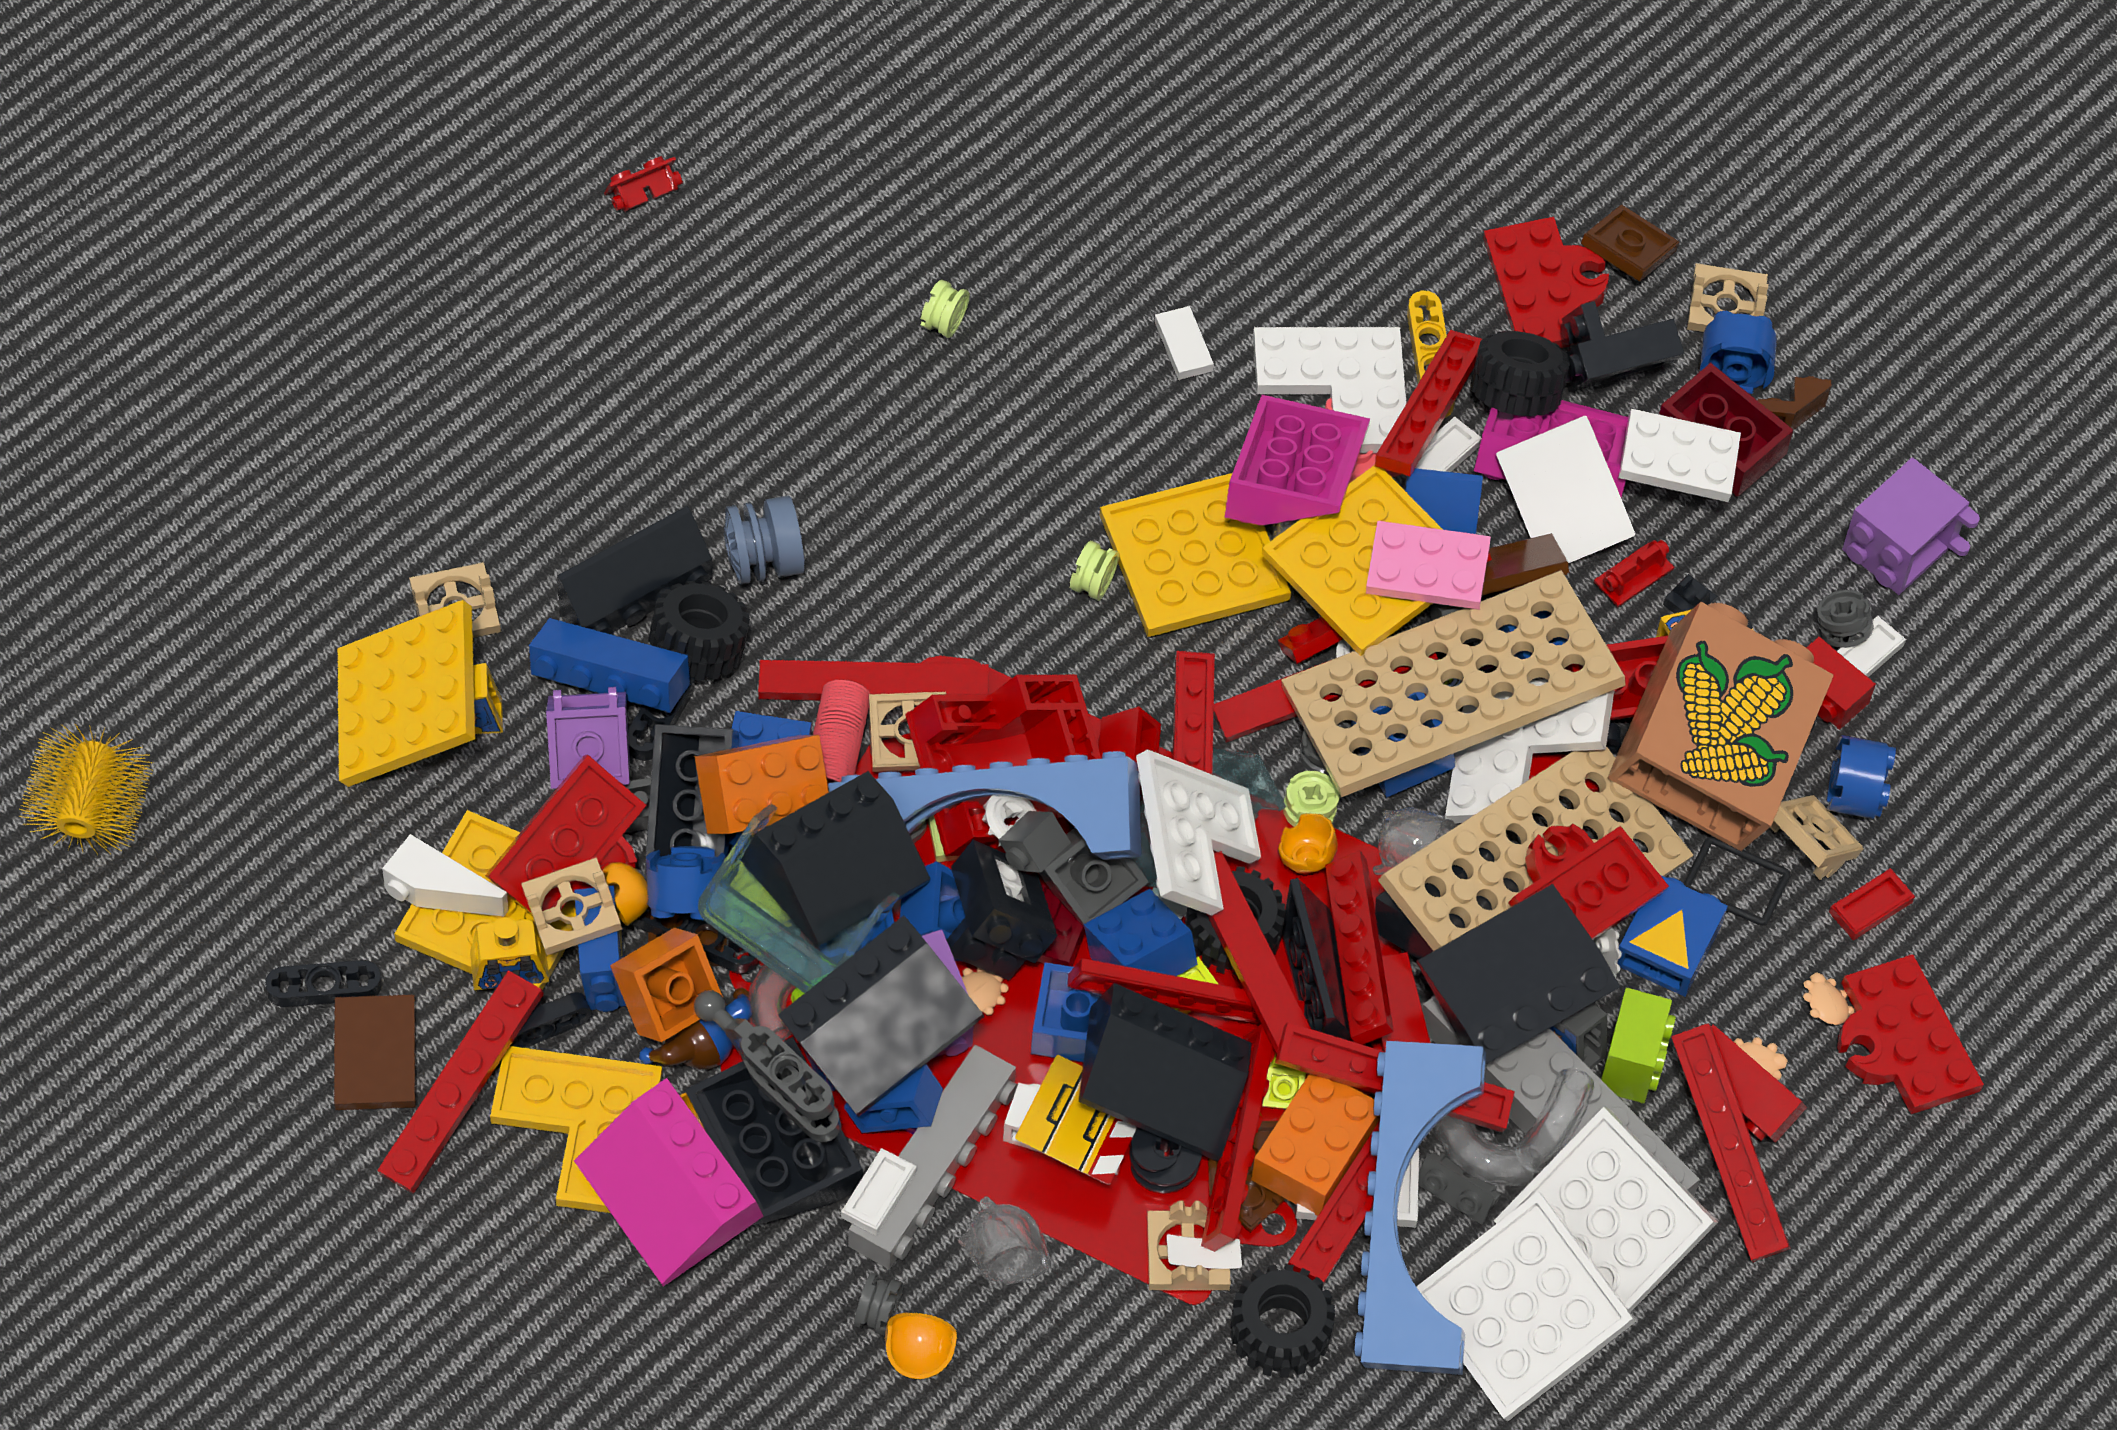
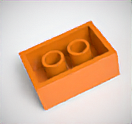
M796 735L694 756L707 834H732L769 826L829 793L819 735Z
M1309 1074L1255 1156L1251 1180L1296 1205L1298 1203L1318 1216L1380 1121V1116L1374 1115L1375 1099L1351 1086Z

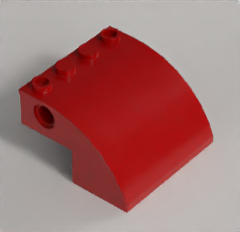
M1077 674L1016 675L991 694H932L914 709L905 713L920 769H938L939 773L952 772V767L957 765H972L976 767V770L990 769L989 764L993 762H1011L1013 766L1027 765V760L1034 758L1050 759V763L1064 762V757L1069 755L1088 756V760L1102 759ZM991 796L959 802L934 814L945 856H960L973 839L996 850L1005 852L1004 848L999 846V839L994 834L987 835L990 827L988 823L982 821L986 813L983 805ZM1028 799L1036 811L1053 812L1065 834L1075 828L1069 820L1054 808ZM1017 816L1006 818L1004 823L1008 826L1014 825L1015 821L1019 818Z

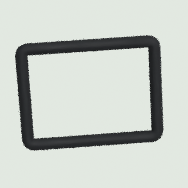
M1716 837L1706 838L1683 884L1692 890L1704 894V892L1692 888L1691 885L1711 844L1782 874L1762 918L1719 899L1721 903L1728 905V912L1758 925H1766L1790 879V871L1746 850L1739 851Z

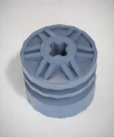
M789 495L765 499L762 518H757L755 509L750 502L744 503L743 506L744 521H741L736 505L726 506L725 547L729 563L732 565L740 585L750 583V566H753L757 580L764 581L766 577V563L772 562L779 578L804 573L801 533L795 507Z

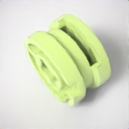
M939 280L930 292L932 296L929 302H925L921 319L925 320V323L921 322L920 325L928 330L935 328L944 337L950 338L962 322L968 307L970 293L965 289H961L958 292L952 288L949 282Z
M1089 541L1076 562V565H1078L1076 573L1072 574L1070 580L1071 590L1078 593L1086 591L1090 598L1097 601L1102 599L1115 574L1119 561V552L1110 548L1105 551L1101 549L1100 544Z
M1304 771L1290 779L1285 792L1283 814L1293 827L1298 824L1300 815L1305 813L1322 814L1333 823L1340 796L1332 779L1318 771Z

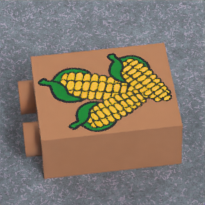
M1700 602L1671 629L1607 778L1742 851L1772 826L1834 675L1813 664V654L1803 645L1785 639L1772 641L1748 628L1747 618L1736 608L1722 603L1706 605Z

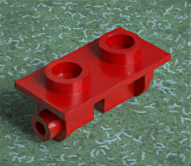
M660 156L643 164V170L631 174L630 170H625L611 177V183H609L604 194L606 196L614 192L615 196L611 197V201L615 210L622 209L625 212L648 202V198L643 190L647 187L653 199L678 190V186L683 184V181L678 171H671V167L676 161L675 156L665 161Z
M1653 540L1594 579L1593 582L1619 607L1675 568L1666 559L1669 547L1663 540L1658 542Z

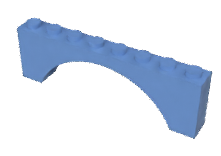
M1105 752L1102 754V759L1088 760V756L1069 755L1064 757V762L1050 763V759L1034 758L1027 760V765L1013 766L1011 762H993L989 764L990 769L976 770V767L972 765H957L952 767V772L939 773L938 769L923 768L915 770V775L902 776L900 772H881L878 774V779H876L893 798L909 834L930 816L956 803L992 795L1013 796L1034 800L1057 810L1075 826L1085 839L1091 852L1103 860L1142 857L1138 764L1126 756L1124 752ZM846 775L841 777V782L828 783L829 792L860 775Z
M1386 1041V1052H1379L1377 1074L1384 1077L1382 1092L1376 1091L1374 1115L1380 1116L1379 1131L1372 1132L1371 1155L1377 1156L1376 1171H1370L1368 1176V1195L1374 1196L1373 1211H1366L1364 1227L1365 1235L1371 1236L1370 1251H1363L1361 1274L1362 1276H1368L1366 1292L1360 1291L1358 1315L1364 1316L1363 1332H1357L1355 1338V1356L1361 1357V1363L1365 1368L1458 1375L1463 1373L1465 1333L1461 1327L1434 1309L1413 1283L1405 1265L1399 1243L1397 1226L1398 1203L1403 1179L1409 1163L1429 1131L1452 1110L1484 1094L1486 1052L1483 1046Z

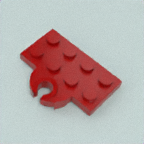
M1554 217L1484 230L1483 240L1512 331L1535 334L1549 339L1561 348L1569 347L1570 345L1564 343L1561 335L1562 318L1581 304L1595 301L1596 307L1603 303L1608 289L1609 274L1602 273L1594 279H1588L1581 274L1584 271L1590 270L1597 273L1604 271L1605 261L1603 258L1586 247L1579 245L1563 246Z
M584 755L485 876L496 886L506 891L509 897L531 914L521 885L523 882L596 857L601 871L610 863L615 862L628 864L635 868L637 859L633 847L622 835L647 805L589 755ZM575 880L569 882L573 893L577 889L594 888L582 881ZM558 886L552 888L546 894L542 904V911L556 907L558 900L561 898Z
M1572 823L1570 826H1551L1543 833L1545 840L1556 847L1559 856L1548 852L1545 847L1544 838L1539 834L1528 846L1525 857L1527 872L1533 884L1516 894L1508 904L1513 906L1548 885L1553 884L1592 940H1594L1661 895L1669 885L1621 826L1594 843L1583 829Z
M1913 954L1844 976L1841 984L1856 1012L1851 1014L1842 1026L1838 1035L1837 1048L1838 1053H1844L1851 1045L1861 1044L1869 1050L1870 1055L1860 1056L1855 1054L1849 1058L1846 1067L1852 1073L1863 1079L1862 1084L1881 1085L1894 1082L1911 1114L1981 1091L1984 1084Z

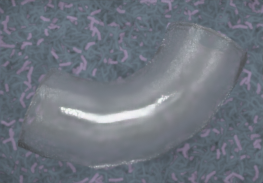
M792 946L780 952L765 963L749 988V1001L752 1007V1015L749 1018L750 1023L754 1027H768L783 1041L791 1033L778 1014L786 1009L787 998L790 993L803 983L810 982V972L807 963L796 947Z
M1567 1068L1558 1072L1542 1111L1531 1128L1515 1146L1517 1160L1527 1170L1540 1173L1569 1143L1576 1132L1595 1088L1593 1079L1586 1072L1575 1068Z
M1447 1115L1435 1125L1436 1136L1448 1157L1469 1176L1492 1185L1513 1187L1528 1186L1533 1180V1158L1529 1148L1526 1146L1510 1147L1498 1145L1481 1135L1475 1124Z

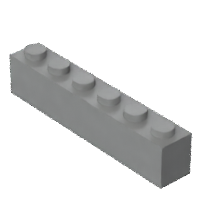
M977 1045L973 1046L943 1090L932 1125L918 1127L898 1156L916 1165V1174L877 1236L852 1224L849 1228L848 1247L889 1270L897 1258L903 1260L907 1256L914 1242V1239L911 1237L918 1227L924 1229L928 1225L935 1211L933 1205L938 1197L942 1196L945 1198L955 1183L956 1176L954 1174L959 1166L966 1167L969 1164L977 1148L974 1144L980 1135L987 1136L997 1120L995 1113L1001 1104L1008 1105L1013 1099L1018 1086L1015 1083V1066Z

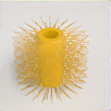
M92 732V741H87L82 733L84 742L72 734L81 742L77 743L69 734L71 739H68L73 741L74 744L64 739L60 741L62 744L54 743L65 749H59L56 746L45 747L60 750L65 754L50 751L49 753L53 754L36 757L39 759L50 758L57 760L41 761L49 764L41 763L43 765L39 767L45 766L49 768L45 770L39 769L35 773H53L51 775H56L57 777H52L48 774L37 775L45 778L36 779L32 783L41 780L50 786L43 783H35L31 787L43 786L53 791H47L44 788L33 789L40 792L32 794L41 795L40 797H44L46 800L34 796L27 801L39 800L50 805L29 801L32 802L29 804L41 806H31L28 808L37 809L34 811H43L45 813L30 812L23 814L41 815L39 817L51 819H38L39 817H34L31 819L37 820L28 821H50V823L26 825H57L54 828L36 831L58 828V830L46 837L63 832L65 835L62 838H66L67 835L72 836L71 842L73 837L77 838V845L79 838L81 848V838H86L92 848L93 846L89 838L91 837L97 842L92 836H95L103 845V839L99 835L116 842L119 841L115 840L111 835L120 839L125 838L126 836H118L110 833L108 830L117 833H124L126 831L115 830L109 826H118L125 829L133 825L129 824L130 821H119L116 819H128L130 817H125L124 815L132 816L130 814L137 811L133 810L135 807H130L127 804H135L128 801L135 802L134 800L141 797L137 796L141 792L136 791L139 789L131 787L139 788L138 786L144 783L140 780L145 778L133 779L127 777L143 776L131 773L143 774L141 773L143 771L139 770L148 769H135L126 766L141 767L148 765L131 764L134 762H146L133 760L145 758L127 759L121 757L150 755L129 754L130 752L116 754V752L131 750L114 751L127 742L110 747L108 744L112 740L107 741L106 744L101 743L102 733L100 742H96L95 739L93 740ZM63 742L68 743L72 747L66 746ZM120 760H132L134 762H124ZM124 770H133L135 772H126ZM126 779H129L135 783H130L126 781ZM127 790L130 791V790H132V791H135V792H138V793H133V792H132V793H129V792H124V791H127ZM123 793H125V794H127V795H129V796H131V797H125V796L123 795ZM36 807H46L49 810H43ZM122 807L128 811H121L119 808ZM113 812H122L124 814L116 815ZM109 821H117L124 825H118L117 823L113 824ZM102 833L108 834L111 838L105 836Z

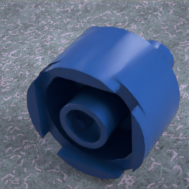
M1729 311L1716 313L1714 320L1706 326L1703 333L1700 371L1709 363H1712L1749 394H1752L1754 388L1763 385V389L1767 387L1774 377L1777 344L1772 321L1765 316L1733 314Z
M1841 735L1836 746V750H1841V755L1836 761L1833 760L1827 792V802L1830 803L1827 806V811L1874 819L1875 816L1880 817L1883 807L1887 806L1889 800L1890 784H1886L1884 781H1886L1888 770L1893 768L1896 748L1888 747V744Z
M680 846L671 847V855L660 857V850H657L646 856L647 905L651 908V915L653 917L669 918L673 917L675 913H690L692 919H710L714 917L715 909L721 908L726 904V856L724 853L721 852L718 857H715V849Z

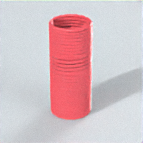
M834 680L823 686L813 735L820 736L827 784L841 782L842 776L855 774L869 710L870 692L864 686L854 681Z

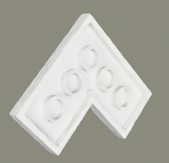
M1254 327L1253 346L1257 394H1330L1332 410L1370 418V424L1360 453H1367L1368 451L1377 453L1406 405L1400 327Z
M1531 680L1529 683L1541 686L1547 683L1548 680ZM1615 690L1456 752L1455 768L1452 771L1445 813L1449 823H1463L1528 781L1533 753L1606 750ZM1502 691L1497 693L1494 697L1499 698L1500 700H1505L1510 698L1513 694L1507 691ZM1466 705L1463 706L1462 712L1469 714L1476 711L1477 707Z
M1151 750L1138 754L1136 756L1139 770L1138 779L1142 787L1145 805L1144 814L1148 822L1151 840L1150 849L1154 857L1157 875L1156 884L1160 897L1209 915L1223 910L1213 850L1217 852L1222 851L1227 856L1249 864L1261 858L1249 789Z

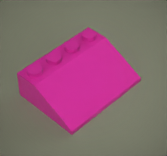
M1261 395L1229 482L1225 517L1243 523L1267 525L1339 513L1370 424V418Z
M1561 400L1558 409L1550 411L1546 415L1518 416L1491 408L1483 431L1474 472L1482 473L1485 477L1493 480H1507L1496 456L1497 452L1575 419L1587 416L1619 495L1622 498L1626 479L1619 478L1628 417Z
M667 1078L635 1099L574 1160L663 1287L764 1217L756 1200Z

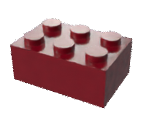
M1709 363L1661 404L1659 415L1741 433L1732 493L1737 497L1787 455L1793 434L1791 427L1712 363Z

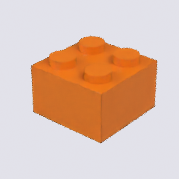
M673 928L610 965L638 1035L659 1042L665 1041L700 1020L694 1012V1002L698 994L705 990H714L721 994L698 934Z

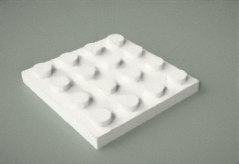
M1603 1107L1494 1220L1497 1224L1535 1193L1540 1192L1630 1313L1718 1223L1608 1107Z
M1540 1192L1535 1193L1417 1286L1422 1296L1434 1309L1463 1329L1465 1333L1463 1363L1506 1421L1512 1419L1636 1322L1624 1303Z

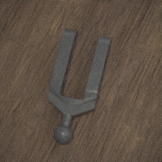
M705 990L698 994L694 1002V1012L700 1019L706 1022L714 1021L725 1031L727 1037L741 1055L754 1084L811 1139L817 1142H827L834 1139L840 1132L841 1120L834 1106V1096L828 1083L771 1029L765 1026L754 1027L746 1019H734L725 1010V1000L721 994L714 990ZM829 1116L830 1126L827 1128L822 1125L816 1127L815 1120L824 1119Z

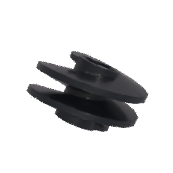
M1141 1128L1136 1129L1129 1151L1131 1171L1137 1183L1149 1191L1159 1193L1177 1192L1189 1185L1198 1173L1202 1155Z

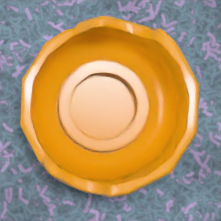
M1305 813L1300 815L1299 822L1295 827H1285L1278 847L1283 864L1299 874H1309L1325 868L1326 864L1331 863L1338 847L1331 820L1322 814Z
M621 862L610 863L602 871L608 886H614L616 893L615 904L620 911L619 918L628 926L649 907L647 905V882L643 875L632 866Z

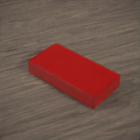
M1890 868L1830 907L1829 913L1854 941L1912 904L1915 895Z

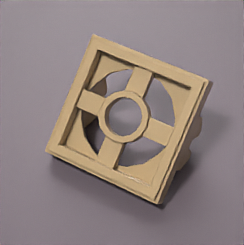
M1696 263L1687 330L1704 332L1706 326L1714 320V317L1708 314L1703 307L1712 308L1715 314L1724 311L1717 305V301L1721 298H1730L1735 301L1737 308L1729 311L1733 314L1742 312L1749 313L1752 316H1763L1767 301L1768 274ZM1716 281L1724 282L1723 291L1718 292L1715 296L1703 294V289L1710 283ZM1735 284L1746 287L1752 294L1755 302L1741 300L1734 293Z
M484 562L409 578L418 617L445 607L451 600H464L472 606V610L483 608L481 614L472 622L473 638L501 632L493 588L491 587L489 574L486 573ZM465 582L471 584L482 595L467 598L464 594L457 592L455 583ZM444 586L446 596L442 598L439 604L428 606L427 599L430 593L436 587Z
M946 692L869 694V737L872 772L920 769L913 740L903 738L899 734L898 727L901 723L907 721L905 713L914 709V706H918L932 694H946ZM902 706V716L895 724L881 725L888 712ZM895 737L904 745L905 758L891 753L883 744L881 738Z
M1814 795L1781 802L1770 827L1774 832H1777L1779 829L1784 831L1816 865L1813 873L1819 880L1824 876L1829 878L1845 861L1856 859L1864 849ZM1798 817H1800L1804 821V825H1801L1798 822ZM1813 823L1819 826L1824 832L1818 830L1813 825ZM1816 839L1823 841L1830 850H1825Z
M597 857L521 883L546 955L622 930L608 884L606 883L603 871H601ZM575 880L586 882L598 892L583 897L580 894L573 893L569 882ZM558 886L561 898L558 900L556 907L542 911V904L546 894L552 888ZM570 900H577L584 906L582 912L575 917H567L561 912L562 906ZM601 906L599 915L591 924L585 926L583 920L586 918L589 909ZM561 920L566 924H571L573 931L555 929L548 923Z
M1178 1201L1170 1206V1211H1147L1149 1290H1230V1269H1211L1208 1271L1202 1265H1197L1196 1268L1181 1265L1171 1271L1160 1260L1168 1259L1167 1245H1159L1160 1239L1167 1230L1175 1225H1181V1236L1195 1238L1194 1225H1200L1205 1228L1208 1211L1202 1202L1195 1201L1191 1207H1186L1184 1201Z

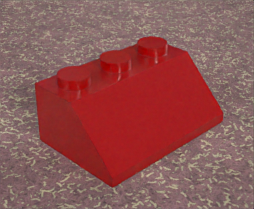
M1668 636L1607 644L1608 649L1625 676L1626 686L1614 691L1610 720L1634 717ZM1570 664L1565 667V670L1577 672L1583 666L1580 664Z

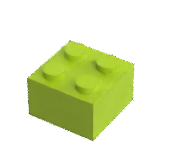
M1630 988L1625 989L1601 1079L1618 1097L1645 1103L1648 1089L1657 1090L1669 1039L1671 1038L1676 1016L1669 1015L1671 999Z

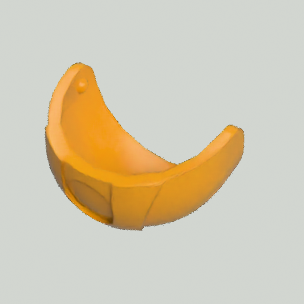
M899 1313L888 1320L885 1331L886 1352L891 1365L900 1374L912 1379L929 1378L941 1372L953 1357L957 1332L951 1324L943 1319L921 1313Z

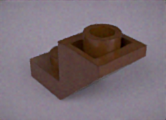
M1813 376L1804 378L1794 377L1789 401L1779 398L1758 399L1757 401L1794 431L1826 406L1831 389V380L1819 379Z

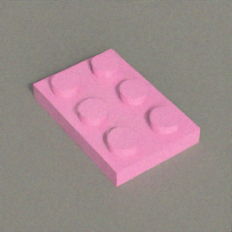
M1377 521L1366 594L1480 610L1491 536Z

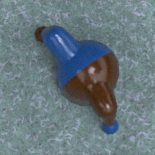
M738 988L733 993L734 1001L727 1005L725 1010L734 1019L748 1020L752 1015L749 991L744 988ZM700 1019L666 1039L665 1044L655 1050L643 1048L639 1053V1059L643 1064H652L653 1061L668 1066L683 1063L696 1070H709L721 1065L728 1058L733 1044L725 1031L714 1021L706 1022Z

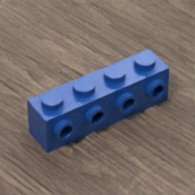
M552 618L547 620L529 645L531 675L597 693H608V687H616L617 692H626V701L666 712L672 711L690 685L688 655Z

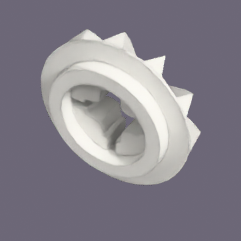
M992 795L983 805L986 813L982 821L988 823L990 827L987 835L994 834L1000 839L1013 826H1008L1004 823L1006 818L1017 816L1020 819L1028 811H1036V809L1026 798Z

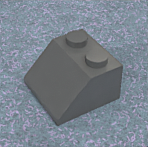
M1073 828L1066 834L1071 843L1041 873L1038 872L1052 893L1083 926L1092 919L1122 904L1149 882L1132 857L1103 860L1093 854L1085 839L1076 828Z

